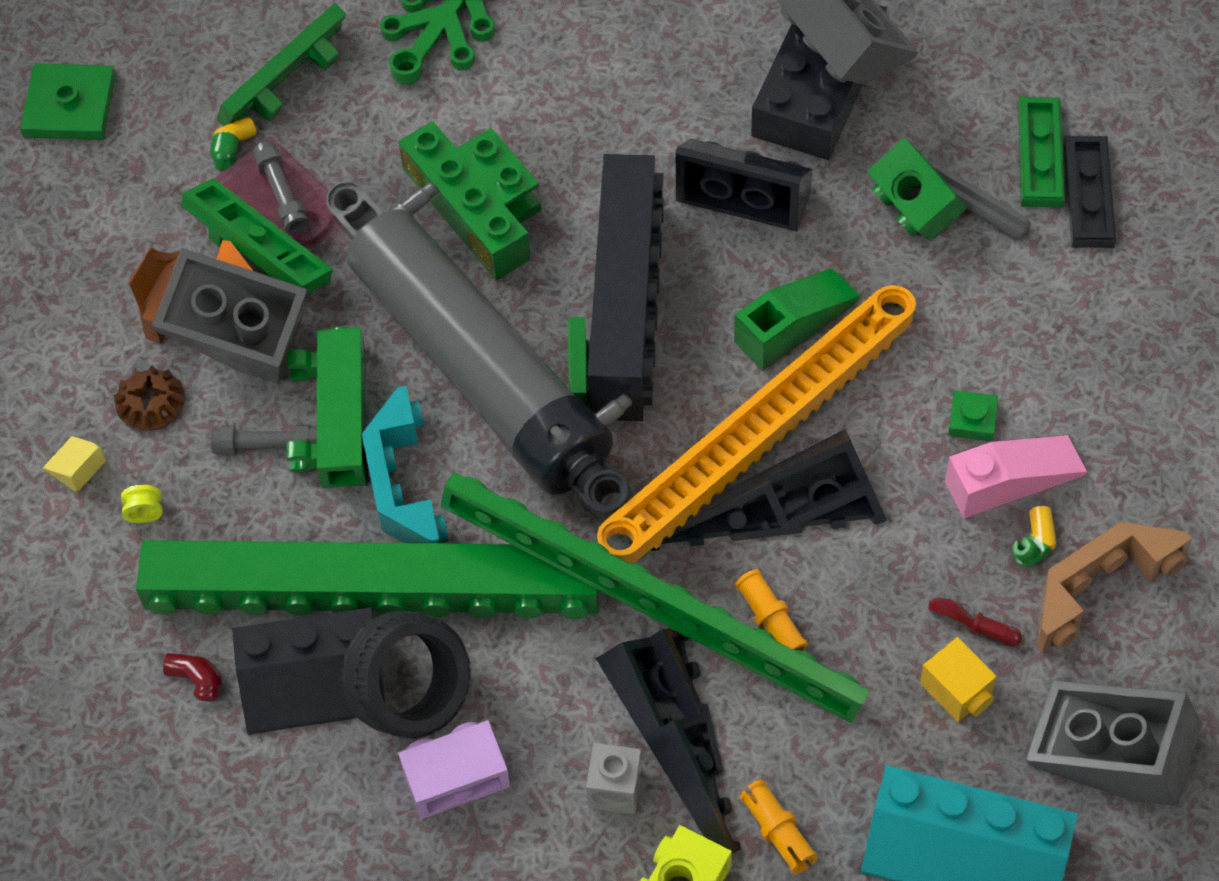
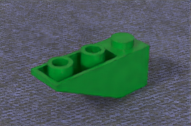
M832 268L768 290L735 314L734 343L763 371L860 300L861 295Z

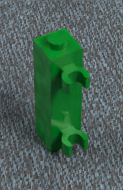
M337 326L330 330H317V352L302 349L287 351V367L290 369L291 381H306L317 376V443L311 444L305 441L287 442L286 458L287 461H290V472L302 473L317 468L322 488L366 486V452L362 433L366 429L365 346L361 328Z

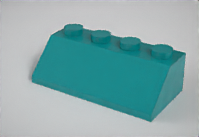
M886 765L860 873L889 881H1063L1078 813Z

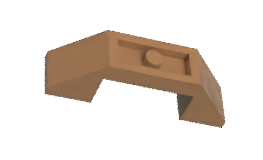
M1119 522L1048 569L1043 588L1036 647L1043 654L1053 646L1062 649L1077 638L1080 633L1079 626L1084 610L1073 597L1081 594L1089 587L1092 577L1103 570L1107 574L1114 572L1124 564L1127 558L1136 565L1149 581H1152L1162 573L1169 577L1186 564L1188 560L1186 554L1192 537L1186 531Z

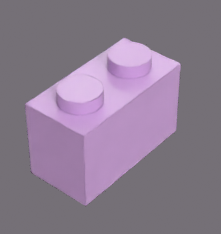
M488 720L479 724L476 722L461 724L453 729L451 734L434 740L431 738L417 740L411 743L406 750L398 752L402 769L420 819L510 787L508 770Z

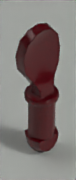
M935 598L929 601V610L963 623L972 629V634L978 633L1013 647L1021 643V631L1013 626L985 617L981 612L977 614V617H972L961 604L952 599Z

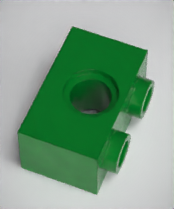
M905 137L867 171L876 182L871 190L887 207L894 203L901 212L896 219L913 237L919 232L927 240L931 241L968 208L922 153ZM916 185H921L920 194L913 200H907L910 189Z

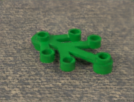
M401 0L402 8L409 12V14L401 16L388 15L384 17L380 22L382 37L387 41H398L403 38L405 31L425 26L426 28L411 49H400L391 55L389 67L393 80L403 85H411L417 82L423 74L422 62L444 31L451 48L450 61L452 67L459 71L470 69L475 63L474 51L466 43L457 13L465 3L472 19L470 22L472 38L479 42L490 40L495 34L494 22L487 16L482 0H445L442 5L422 10L425 7V2L433 0H418L416 2ZM390 26L399 27L398 29L393 31L387 30V28ZM480 26L488 27L485 31L476 30ZM459 55L469 56L464 60H459L456 58Z

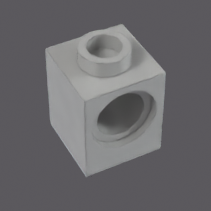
M593 743L586 784L588 808L635 814L642 773L641 749Z

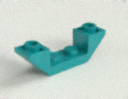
M407 386L397 387L362 433L382 531L403 543L449 541L444 515L434 516L431 500L404 505L400 483L393 485L390 483L389 473L397 471L393 449L418 444L416 428L424 426L419 400L410 402Z

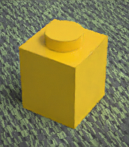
M957 637L923 664L920 684L957 722H960L969 713L976 717L990 706L994 700L992 694L997 676Z

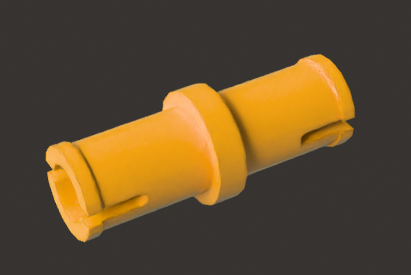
M754 569L741 576L736 581L735 587L741 592L755 614L753 621L759 629H765L777 642L794 651L806 650L808 643L803 639L787 614L789 607L784 600L777 599L762 577L760 570Z
M764 780L751 783L748 787L753 794L750 795L744 789L739 798L745 803L762 827L760 830L761 836L767 843L774 844L793 874H800L810 867L805 860L808 859L811 864H814L818 859V854L813 851L795 826L797 824L796 817L791 811L783 809Z

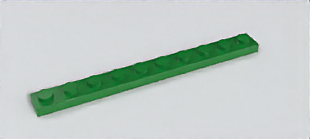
M454 471L444 485L441 508L843 720L852 723L870 690L861 686L851 675L832 671L819 664L809 653L801 650L794 651L777 642L769 632L759 628L753 629L735 620L727 610L717 606L711 607L695 599L685 588L679 585H669L657 579L645 567L636 563H627L610 554L603 545L594 541L587 542L570 533L563 524L555 520H545L528 511L526 506L518 500L512 498L505 499L488 490L478 479L463 477Z

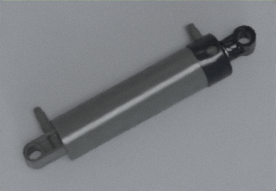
M347 180L333 185L326 196V204L341 229L352 240L346 256L348 266L512 451L513 457L539 487L550 495L563 494L573 490L601 524L634 497L625 477L616 471L606 460L613 446V435L607 427L624 414V411L632 405V401L626 394H622L594 414L578 396L571 392L412 216L437 194L438 190L432 183H428L423 188L416 190L403 202H398L387 212H383L357 183ZM356 204L352 209L346 210L347 207ZM615 492L620 493L616 502L608 505L601 504L606 495Z

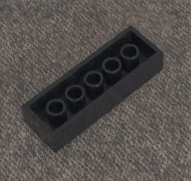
M603 155L588 362V389L590 410L594 414L622 394H626L630 398L632 405L616 421H643L644 406H653L654 380L652 376L656 359L657 294H659L660 290L659 258L662 255L661 223L664 220V173H656L655 155Z

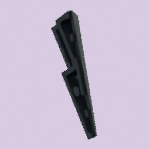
M844 429L723 491L720 495L714 496L708 505L703 504L700 507L697 515L693 516L691 514L683 527L678 525L670 538L667 536L663 538L661 544L689 541L691 546L704 545V539L730 536L732 541L802 533V527L830 524L832 529L846 528L847 521L871 519L873 524H879L887 521L852 441ZM660 546L657 549L653 547L651 550H660Z
M666 628L647 638L619 643L595 659L703 836L731 850L732 854L740 851V842L733 841L724 819V815L729 814L732 811L730 798H720L715 775L721 773L723 768L708 704L701 703L694 688L693 680L697 679L701 674L698 663H688L684 642L690 638L671 628Z

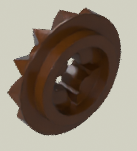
M152 365L147 371L139 372L134 369L130 378L120 380L119 390L117 394L113 395L119 418L129 427L144 431L156 430L171 423L180 414L185 401V394L180 380L175 378L169 369L160 371ZM149 386H152L156 396L151 398L146 410L141 397L145 396Z

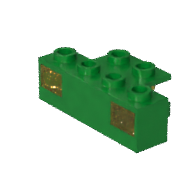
M431 121L398 141L403 170L418 188H423L428 183H432L436 187L438 192L430 199L431 204L495 281L531 260L528 232L520 223L542 211L541 202L531 192L539 187V182L492 128L456 148L436 123Z

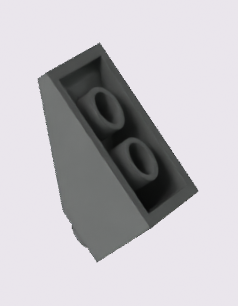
M182 248L152 324V329L237 371L278 384L287 361V351H290L306 309L307 289Z
M1053 681L1026 761L1028 765L1132 801L1178 806L1201 731L1202 722L1187 693Z

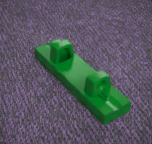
M334 2L221 104L217 120L225 126L241 120L248 112L254 109L265 120L271 121L280 112L282 102L272 93L279 84L308 58L324 71L336 62L339 52L328 40L341 29L342 21L347 13Z
M215 178L182 194L181 207L208 227V238L220 247L222 240L231 241L239 252L268 273L269 277L307 289V295L316 288L322 287L331 281L333 271L331 267Z

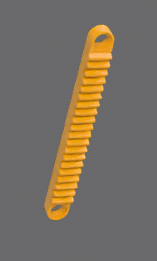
M896 285L884 286L877 290L606 519L598 529L597 543L606 547L610 554L627 563L637 562L653 547L657 549L663 538L666 536L670 538L678 525L683 527L691 514L693 516L697 515L703 504L708 505L711 502L713 495L716 493L720 495L728 482L734 483L740 472L745 473L753 461L757 463L764 451L770 452L774 443L777 440L781 442L789 430L793 432L800 420L806 421L813 409L817 411L825 399L827 401L831 399L835 390H842L848 379L852 381L860 369L864 371L871 359L875 361L883 349L885 351L888 350L892 341L902 334L913 322L916 306L913 294L909 290ZM886 303H897L905 311L900 315H890L882 309V306ZM623 534L628 536L633 543L627 549L616 550L608 545L607 540L613 535Z

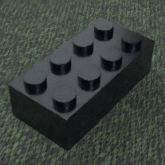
M879 5L887 14V7ZM791 23L752 106L751 136L830 160L863 84L851 81L843 83L835 79L826 69L828 64L821 54L814 52L803 41L804 33L798 26Z

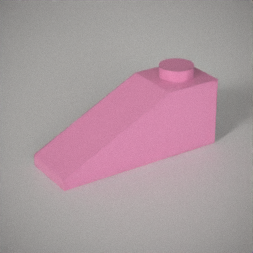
M1068 435L998 441L950 456L945 483L964 519L1087 475V470Z

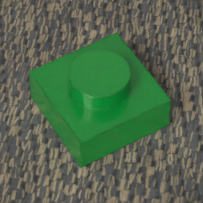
M954 390L948 436L993 442L998 396Z

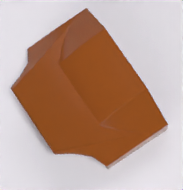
M149 248L128 283L138 306L145 339L161 344L165 335L153 330L152 324L180 251L167 253Z

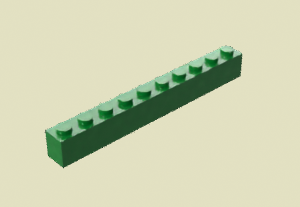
M142 540L136 591L143 608L159 614H170L176 609H194L199 613L208 615L217 614L221 610H240L249 615H261L267 610H285L292 615L304 616L312 613V611H331L332 613L371 607L372 611H377L380 615L393 611L423 612L425 615L433 617H444L450 612H468L470 615L478 618L492 617L496 613H515V615L522 618H536L542 613H555L569 619H580L588 614H598L599 590L512 544Z

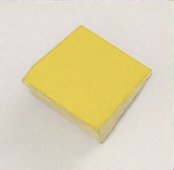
M72 436L46 463L43 469L78 493L106 462L101 447L95 443Z

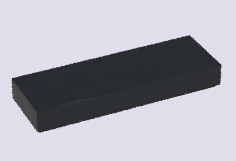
M1065 136L1064 151L1071 248H1114L1116 233L1108 136Z

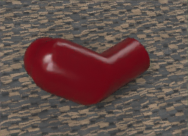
M174 653L166 654L163 664L164 675L190 678L191 682L196 684L194 697L197 700L215 701L218 699L219 686H222V676L208 659Z

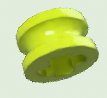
M135 485L126 488L121 493V502L124 505L122 507V517L124 520L136 524L158 520L163 513V508L159 503L162 498L159 488L151 485Z

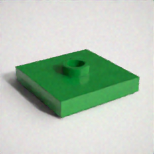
M34 63L20 126L23 138L104 140L116 79L114 66Z

